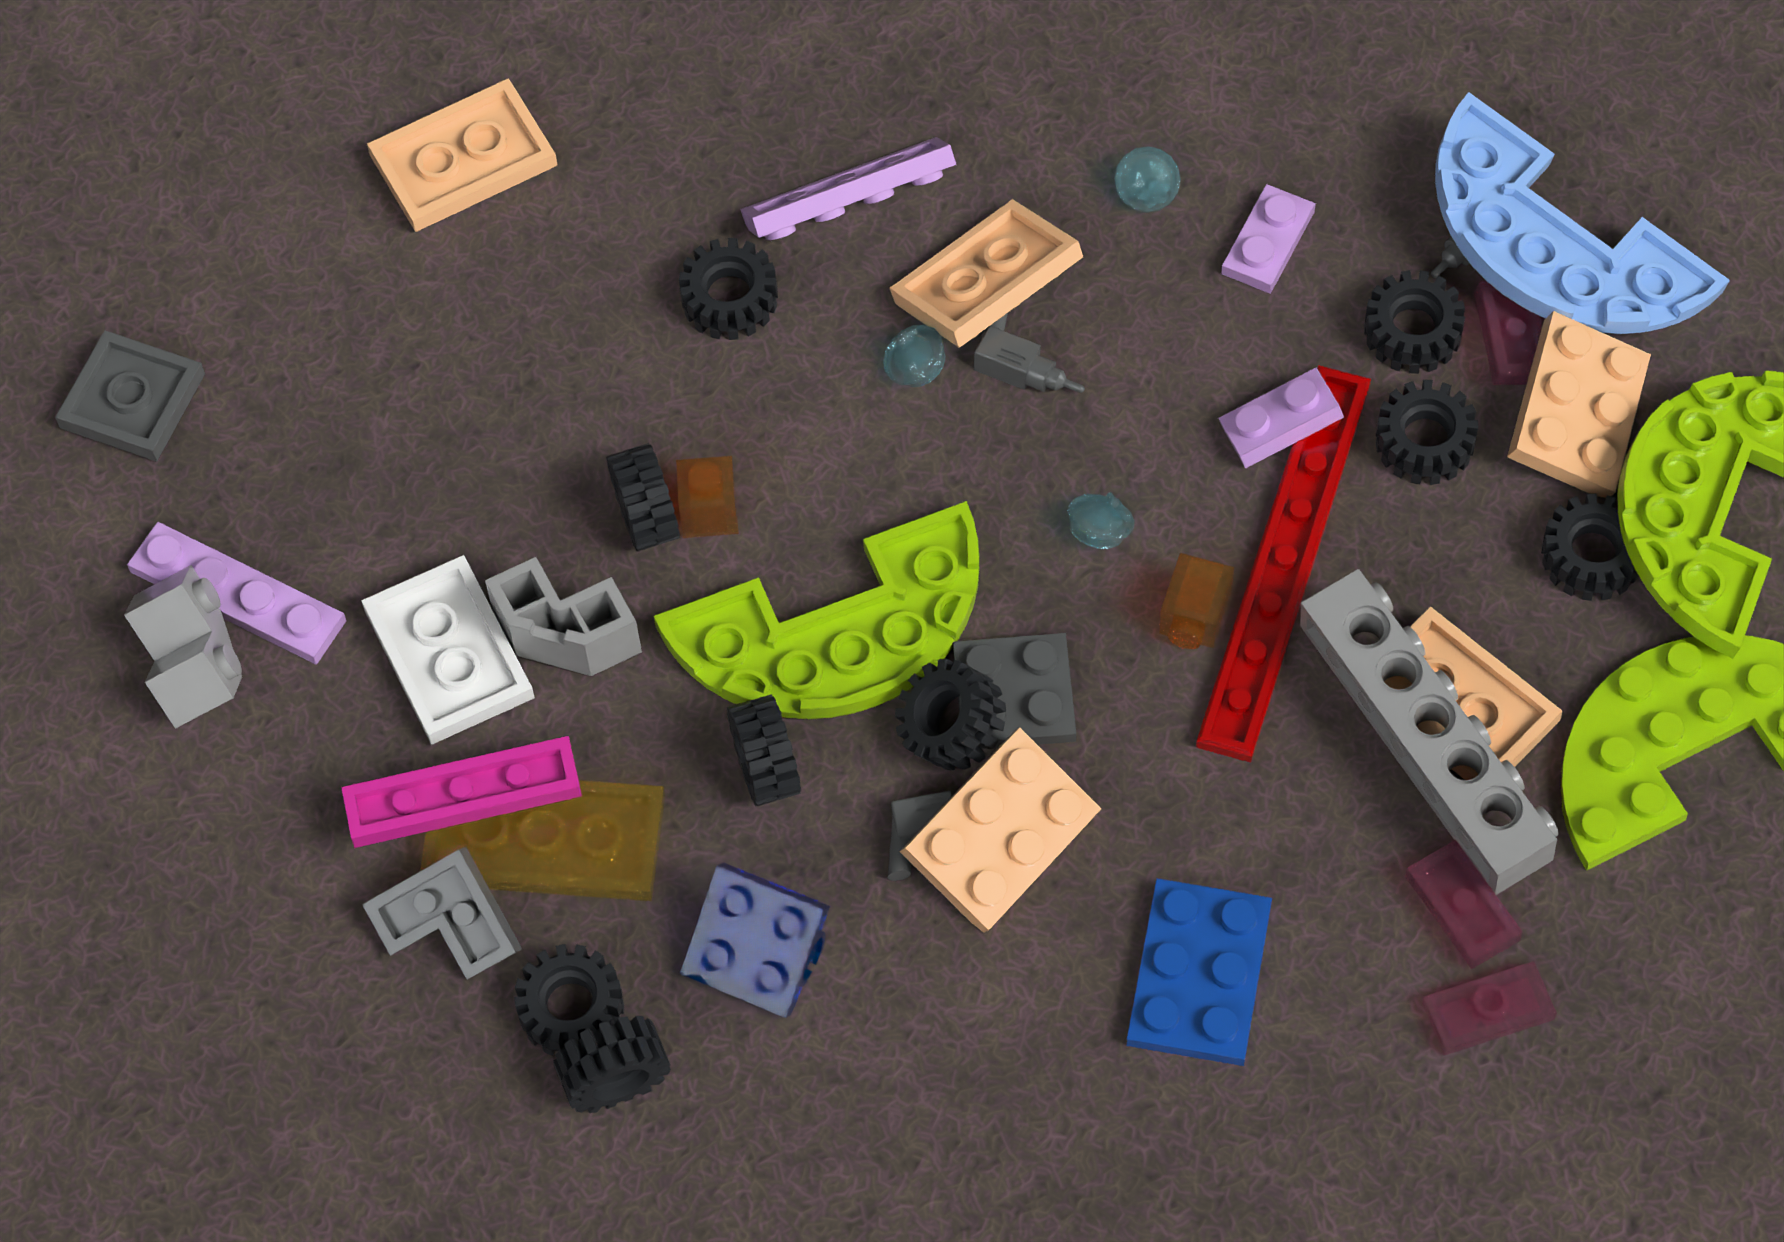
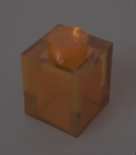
M732 456L676 460L678 503L683 538L739 534L736 483Z
M1180 553L1161 608L1159 634L1168 636V639L1173 644L1185 649H1197L1200 645L1214 648L1232 594L1235 567Z

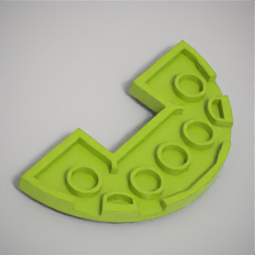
M1764 371L1762 376L1734 377L1732 372L1720 374L1695 382L1689 390L1670 401L1667 399L1650 415L1640 429L1625 457L1620 473L1617 495L1621 534L1627 553L1643 584L1658 604L1680 626L1712 649L1732 659L1741 648L1772 558L1720 536L1747 462L1784 477L1783 372Z
M966 501L863 539L864 551L880 586L790 620L778 622L759 578L655 615V626L673 657L694 679L710 691L734 704L772 694L776 699L777 706L780 708L782 717L797 719L832 718L876 707L899 696L902 689L907 691L914 687L908 682L910 677L914 673L922 678L925 677L922 667L928 663L938 666V660L946 658L953 648V642L958 641L964 631L974 607L979 581V548L974 519Z
M1745 635L1741 648L1732 659L1712 649L1696 637L1683 638L1657 646L1629 660L1610 674L1594 690L1573 724L1561 768L1562 812L1571 842L1586 871L1686 821L1687 811L1660 773L1666 768L1753 726L1784 771L1783 643Z

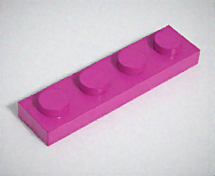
M569 736L341 787L354 848L582 796Z

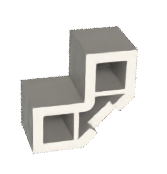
M537 557L485 580L493 613L516 656L593 676L642 653L636 620L612 577L561 601Z
M192 565L134 595L124 614L155 661L145 683L175 729L233 699L242 679L241 664L233 650L222 612L219 609L221 603L218 593L208 579L199 578Z

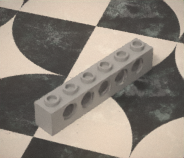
M1357 569L1301 602L1300 627L1495 896L1553 861L1558 829L1549 813L1542 806L1534 808L1522 792L1525 787L1516 768L1508 760L1500 762L1489 747L1491 744L1490 736L1479 718L1475 715L1467 717L1456 702L1458 694L1449 677L1442 670L1434 672L1423 657L1425 655V648L1416 632L1410 626L1402 628L1392 615L1393 605L1383 587L1377 582L1370 584L1362 572ZM1369 632L1376 635L1380 640L1371 645H1363L1356 642L1352 637L1358 633ZM1393 676H1401L1407 678L1412 685L1405 689H1393L1386 685L1384 681ZM1431 720L1440 723L1445 730L1441 733L1430 735L1420 731L1417 725L1423 721ZM1459 765H1465L1473 768L1478 773V776L1470 780H1460L1455 778L1449 770ZM1490 811H1501L1507 814L1512 821L1504 826H1493L1487 823L1482 816Z

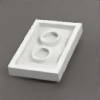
M464 555L361 600L364 611L431 745L535 698L532 686Z

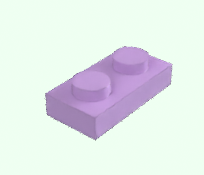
M1266 184L1222 265L1221 274L1271 294L1315 212V203Z
M1316 367L1219 417V421L1241 462L1247 468L1344 418L1338 402Z

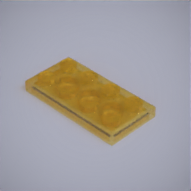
M579 780L581 797L428 831L425 836L420 871L453 852L467 847L486 884L492 890L652 901L665 804L664 786Z

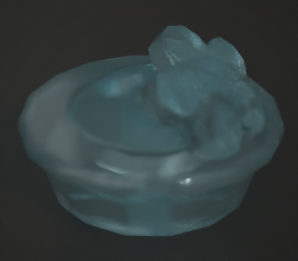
M1150 146L1135 148L1124 155L1117 165L1114 178L1116 191L1122 201L1133 210L1145 213L1160 211L1171 204L1178 194L1181 181L1179 168L1173 158L1163 150Z
M913 325L902 330L891 340L885 350L883 365L886 375L892 382L899 385L920 387L930 383L939 375L944 367L946 356L942 336L935 328L927 325Z
M1111 492L1106 494V496L1085 494L1076 497L1069 503L1067 514L1070 519L1072 534L1088 546L1098 549L1117 547L1134 530L1135 521L1132 513Z

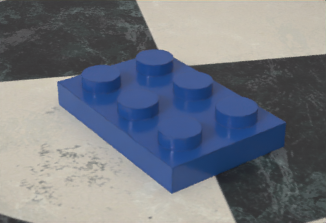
M1156 878L1126 1046L1244 1066L1272 898Z

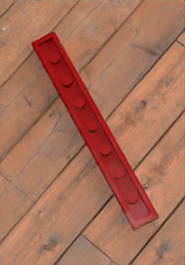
M1318 365L1317 369L1338 402L1344 418L1292 445L1196 741V748L1250 763L1371 384L1370 378Z

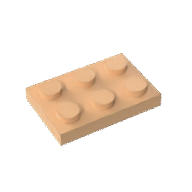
M509 78L367 143L372 160L415 232L558 166L554 150Z
M1012 199L891 286L890 291L896 305L960 348L1083 258L1079 241Z
M1553 311L1544 320L1507 457L1589 494L1597 493V496L1604 498L1607 495L1612 496L1617 489L1651 354Z
M1432 607L1410 626L1420 638L1425 648V655L1423 657L1434 672L1442 670L1452 681L1458 694V700H1456L1467 717L1475 715L1485 726L1491 739L1489 747L1500 762L1508 760L1515 767L1560 721L1562 710ZM1393 676L1384 681L1386 685L1393 689H1405L1412 685L1407 678L1401 676ZM1431 720L1423 721L1417 725L1420 731L1430 735L1438 734L1445 730L1440 723ZM1459 765L1452 768L1453 771L1465 780L1478 776V773L1469 766Z
M1019 727L905 845L900 853L973 925L985 933L1093 819L1101 808Z

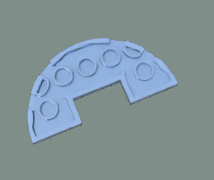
M1470 92L1459 103L1445 129L1438 149L1435 168L1437 199L1442 217L1459 250L1472 267L1503 295L1521 307L1544 318H1547L1555 311L1602 333L1628 334L1663 329L1680 323L1698 314L1723 293L1730 281L1728 278L1643 217L1614 249L1595 237L1529 189L1549 167L1555 155L1553 152Z

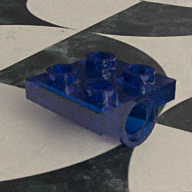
M723 862L716 866L680 974L787 1018L791 1015L800 991L812 973L808 969L810 963L816 965L823 951L826 934L822 931L830 906Z

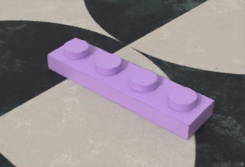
M935 137L740 210L750 232L758 238L765 236L766 240H775L792 234L796 231L795 224L814 218L815 222H823L839 217L845 213L844 206L862 199L865 204L885 200L894 195L893 188L912 181L913 185L918 186L934 182L943 176V169L956 165L950 144Z
M160 522L156 523L127 564L130 573L153 584L192 565L200 579L206 578L214 586L221 603L219 609L225 620L316 665L346 622L343 612Z

